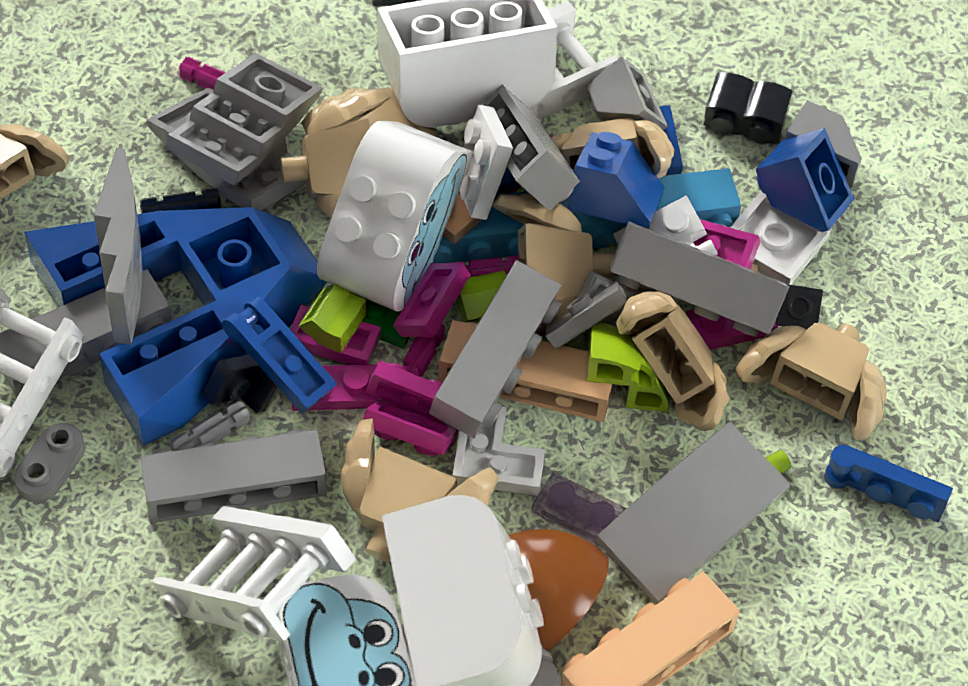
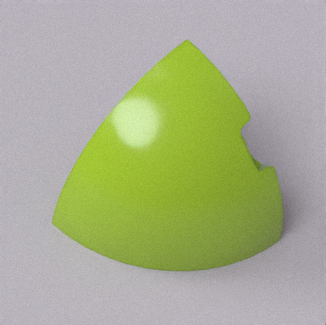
M600 321L590 327L587 351H589L587 382L627 385L626 408L668 412L667 389L632 340L633 335L619 334L616 326Z

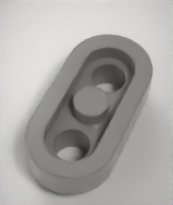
M57 423L49 426L42 432L14 473L16 488L22 498L30 502H44L57 494L85 452L83 436L77 427L68 423ZM59 439H67L64 444H55V441ZM36 472L44 473L39 478L30 477L33 473Z

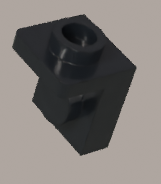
M786 284L789 286V289L775 323L783 327L800 326L807 330L814 323L819 322L823 290Z
M247 354L219 360L201 394L212 405L231 400L236 401L241 398L255 413L265 411L277 386L255 360Z

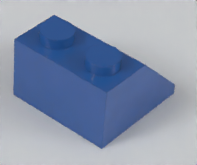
M825 128L783 140L755 169L758 186L766 194L772 207L820 232L830 230L854 200Z
M592 132L575 165L574 173L580 182L574 187L569 197L568 209L624 224L630 221L649 229L665 187L632 141L624 140L612 132Z

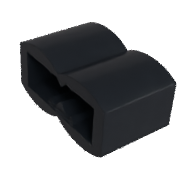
M719 72L716 74L706 105L703 125L719 134H742L756 143L777 144L782 136L793 91L786 86L774 82H754L739 74Z

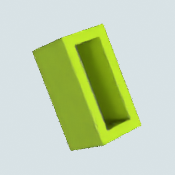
M505 271L470 277L467 280L459 297L455 300L464 323L480 322L507 277Z
M336 283L330 284L323 288L299 324V327L318 344L342 353L366 316V299L350 293Z

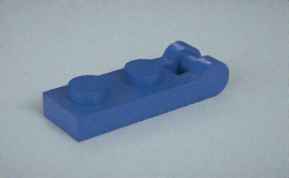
M255 296L244 304V311L240 314L233 313L223 320L222 327L228 337L240 343L301 414L310 409L337 385L336 381L262 298ZM254 324L260 325L265 331L258 335L251 326Z
M839 445L832 450L829 464L824 474L825 482L832 488L840 489L849 486L866 493L874 501L889 502L906 509L916 518L931 519L938 523L953 490V487L847 445Z

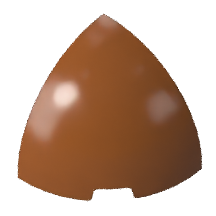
M533 529L512 533L509 537L511 540H516L521 556L526 555L532 570L534 582L527 584L531 599L536 598L540 606L544 626L538 627L537 630L542 647L549 651L576 626L596 600L608 574L609 560L592 543L571 533L550 529Z

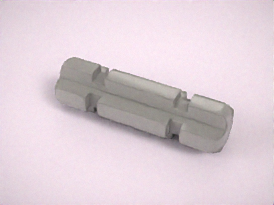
M240 400L231 402L223 407L225 412L217 411L189 429L190 434L187 435V433L183 432L172 439L170 442L171 450L196 448L204 443L220 441L232 433L230 430L232 427L239 429L250 421V413L247 407Z

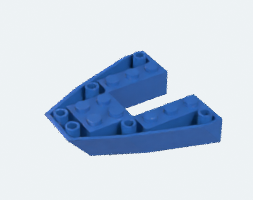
M253 207L156 211L137 214L143 271L148 269L154 281H158L181 270L204 305L132 338L131 345L121 343L99 354L104 383L143 446L183 428L210 403L201 393L219 360L248 354L239 342L233 341L225 333L222 327L223 320L233 313L240 314L244 311V304L257 296L262 298L289 328L301 304L308 306L327 283L319 279L317 275L318 261L290 221ZM95 221L24 232L30 261L58 307L105 288ZM254 324L251 326L258 335L265 331L260 325Z

